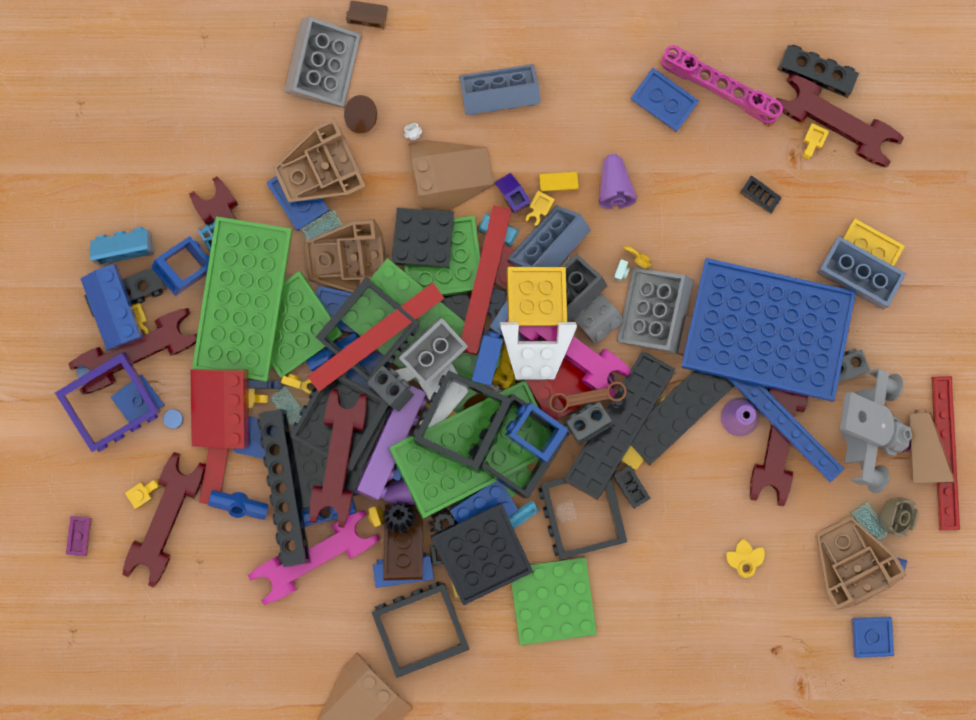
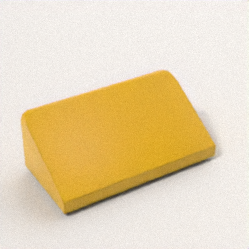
M577 172L539 174L540 192L542 193L579 190Z

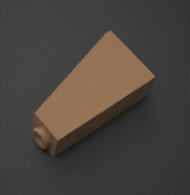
M926 409L915 410V413L910 414L913 483L955 482L932 414L927 413Z

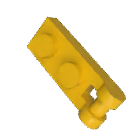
M506 344L500 359L501 364L492 380L496 385H502L504 390L513 386L516 381Z

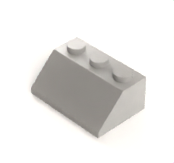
M439 317L397 357L426 386L468 346L443 318Z

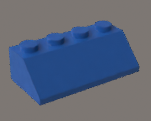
M108 265L80 278L107 351L144 338L117 265Z

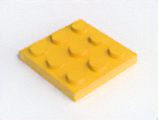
M507 267L508 322H518L519 326H558V322H567L566 267Z

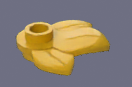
M623 246L625 250H628L636 257L634 262L642 268L647 269V267L652 265L649 262L651 258L646 254L641 253L639 255L631 246Z
M745 539L739 541L735 552L730 551L726 553L728 564L736 568L737 573L744 578L753 576L756 567L763 563L765 557L763 547L753 550ZM745 564L749 566V570L747 572L743 571V566Z

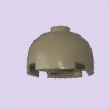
M895 497L886 501L880 511V522L883 528L895 536H907L908 534L905 533L915 528L918 519V510L914 507L915 502L902 497Z

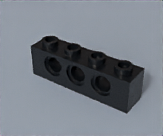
M788 45L777 69L788 75L793 74L805 78L823 89L846 98L851 94L859 75L850 66H840L835 60H825L820 58L819 54L805 52L797 45ZM797 59L804 60L805 66H799ZM820 66L823 70V73H817L814 70V67ZM832 73L839 74L840 80H834Z
M152 268L123 279L125 288L131 292L129 297L131 304L143 303L146 301L145 298L150 296L153 298L163 294L164 290H167L165 283ZM143 282H148V289L142 292L140 285ZM84 295L92 317H94L87 295Z

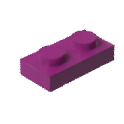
M70 516L66 555L87 556L91 518Z

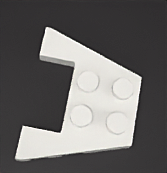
M500 322L515 378L555 379L577 328L576 322H558L557 341H518V322Z
M452 363L428 385L424 386L418 380L429 400L434 392H438L440 388L438 384L442 375L446 376L448 370L458 374ZM408 368L395 370L400 375L398 377L400 381L404 379L406 382H409L416 377ZM451 381L428 427L446 419L469 392L468 389Z

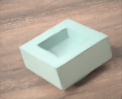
M620 260L613 278L614 280L620 282L622 278L626 279L630 269L627 267V261Z

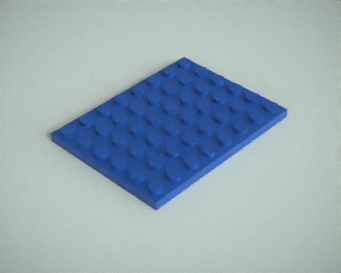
M705 258L681 368L834 402L856 291Z

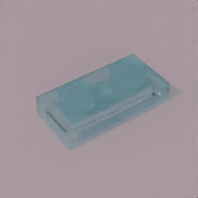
M333 209L302 227L301 230L306 239L310 240L339 228L343 224Z
M284 386L270 399L278 409L286 410L288 422L293 426L302 417L299 415L302 407Z
M868 502L863 503L851 512L854 519L878 541L890 534L883 528L879 517Z

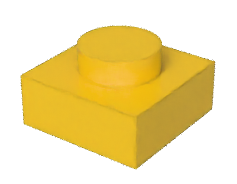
M381 506L369 508L368 518L370 523L374 527L383 525L384 514Z

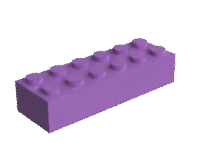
M413 386L409 390L415 395L399 412L391 408L354 490L355 493L373 501L384 497L388 488L385 484L392 479L396 470L393 469L395 461L388 447L411 436L409 433L410 428L415 427L419 416H417L418 410L421 411L426 404L427 398H424L426 392Z

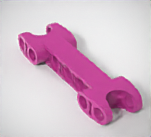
M672 45L666 48L661 64L664 69L672 74L698 84L744 109L748 115L763 123L772 124L782 114V104L773 97L743 85L699 61L695 55L678 46ZM675 50L678 54L668 51ZM665 60H666L669 64H671L672 66L666 65V64H665ZM700 73H707L709 75V79H702L700 77ZM717 82H724L726 84V88L720 89L717 86ZM735 90L741 91L742 94H743V97H742V98H737V97H735L734 91H735ZM773 104L779 107V113L774 106H772ZM765 116H767V117H769V118H774V119H773V120H768V119L765 118Z
M519 326L518 336L525 341H536L537 339L541 341H557L558 326ZM574 336L564 356L565 359L586 373L581 381L592 390L607 388L609 386L607 379L611 372L628 377L631 372L629 367L610 351L602 349L598 355ZM612 388L609 389L611 397H614L616 393Z
M365 510L348 516L344 528L338 527V522L331 525L335 535L309 549L311 563L283 567L278 555L248 575L250 581L255 578L266 577L272 583V590L261 600L262 603L266 605L297 590L293 580L339 554L346 552L349 559H352L380 540L378 534L373 537L362 538L356 532L357 523L367 515Z

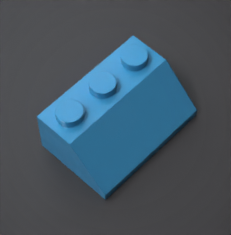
M144 227L135 228L130 233L125 231L115 232L114 236L107 237V235L96 236V240L90 241V260L97 265L155 254L151 233L148 229H144Z

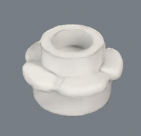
M411 123L404 128V137L410 140L418 139L422 133V129L417 123Z

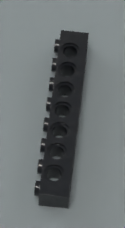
M283 409L259 413L257 423L262 431L260 442L265 450L263 460L265 467L268 469L266 479L268 486L271 488L270 503L274 507L273 522L274 525H277L276 541L278 545L280 544V563L283 564V567L311 563L287 412ZM276 426L277 433L272 436L270 430ZM276 445L280 447L278 455H275L273 452ZM279 464L283 466L281 474H278L276 471ZM282 483L286 485L284 493H281L279 489ZM287 502L289 510L285 513L283 511V504ZM289 521L292 523V530L290 532L286 530V524ZM291 541H294L296 545L293 551L289 549Z

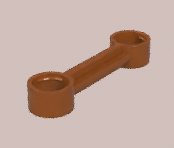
M613 382L607 388L567 396L562 393H556L550 398L549 406L552 411L562 413L568 407L607 399L618 402L626 396V387L620 382ZM616 384L623 388V395L618 399L611 397L609 389ZM556 396H561L566 401V406L561 411L554 409L552 406V400Z

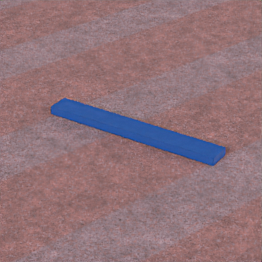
M727 378L829 482H832L844 470L825 448L763 386Z

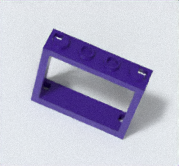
M125 352L55 392L91 452L104 450L108 447V442L121 440L125 437V432L138 430L142 427L140 423L146 420L148 423L158 418L157 413L161 411ZM121 363L150 411L95 443L65 395Z

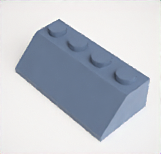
M534 64L459 75L466 115H476L488 111L495 112L507 108L514 109L520 106H533L541 103L539 83Z
M556 205L512 253L508 260L515 267H558L591 230L582 215Z
M840 236L837 237L816 272L845 289L856 291L857 296L882 310L890 305L906 275L905 272Z

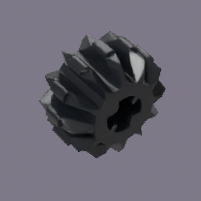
M398 501L396 506L390 504V510H384L386 516L383 517V522L386 523V529H391L393 534L399 530L400 535L403 534V530L409 532V526H414L415 522L413 520L416 519L413 507H408L406 502L402 506Z
M447 507L444 508V514H441L440 510L437 511L439 517L431 514V517L436 521L428 522L429 525H435L434 528L430 529V532L443 530L440 523L441 519L443 521L445 518L448 519L450 526L456 524L454 522L455 519L451 517V512L449 515L447 514Z

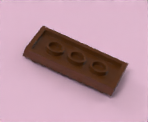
M390 504L385 505V510H390ZM408 505V507H413V513L416 514V519L413 520L415 525L409 526V532L403 530V534L400 535L399 530H397L393 534L391 529H386V523L384 522V580H423L424 518H421L416 505Z

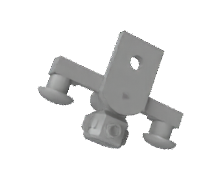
M875 369L868 371V374L877 378L875 388L856 391V394L853 392L845 394L840 430L842 437L847 443L845 463L861 464L862 476L852 478L851 481L860 485H867L872 493H880L887 487L890 474L883 465L875 467L878 447L884 450L885 454L895 456L898 452H902L909 447L912 432L909 426L892 416L889 408L884 407L885 400L893 401L900 396L904 385L902 377L898 374L889 376L888 372Z

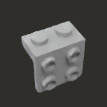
M602 293L573 319L595 345L604 340L611 331L618 328L624 321L618 310Z

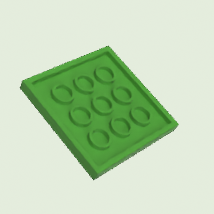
M475 216L454 218L449 269L404 266L405 272L424 288L434 283L443 296L472 292L480 261Z
M301 271L287 279L283 287L271 362L280 378L288 375L326 347L316 336L332 318ZM336 325L327 337L334 342L344 334L339 326Z
M586 557L531 565L533 573L511 583L520 645L597 635Z

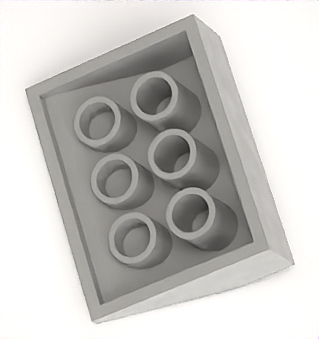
M312 17L301 19L284 92L300 98L344 107L361 34Z
M633 268L622 317L624 321L621 323L617 342L660 352L678 354L694 280L681 274Z

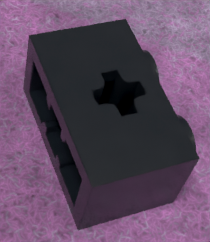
M630 465L613 475L614 480L632 509L651 499Z

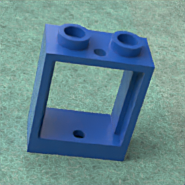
M189 236L157 257L151 268L171 292L177 296L207 275L210 256L206 255L201 250L199 243ZM186 248L202 268L182 281L166 261Z
M488 331V334H483L472 381L491 386L503 342L500 333Z
M532 403L522 404L516 412L518 414L516 419L507 425L505 436L540 461L548 462L569 429ZM530 412H533L555 428L540 451L516 434Z

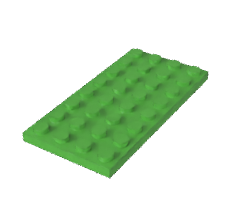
M216 216L192 369H248L249 379L269 381L293 229Z
M388 258L370 279L401 306L425 289ZM368 287L341 320L362 336L396 309ZM440 301L417 318L420 321L418 324L420 329L414 336L409 335L405 341L408 343L401 352L439 317L443 318L460 338L465 321ZM411 324L377 348V350L385 355ZM397 349L393 354L395 359L392 362L400 369L407 368L397 357L401 353ZM500 351L495 370L501 364L500 359L503 353L502 351ZM462 352L451 363L460 376L472 381L478 354L472 355ZM467 388L469 392L453 411L456 413L461 412L465 408L463 407L465 402L477 392Z
M526 380L499 392L504 396L515 394L524 402L532 403L538 407ZM487 398L428 427L423 438L468 458V451L480 440L478 437L480 432L484 428L487 429L491 423L489 422L491 415L494 412H498L500 408L499 402ZM513 405L484 462L504 477L539 460L505 436L507 425L518 416L516 414L518 409ZM528 416L516 434L540 451L550 437L551 432ZM412 436L388 447L421 518H425L497 481L483 470H480L478 474L415 445L414 437Z

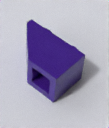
M511 173L494 182L514 215L530 206V199Z

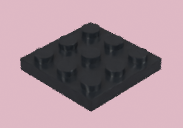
M397 208L392 262L403 266L449 269L454 211Z

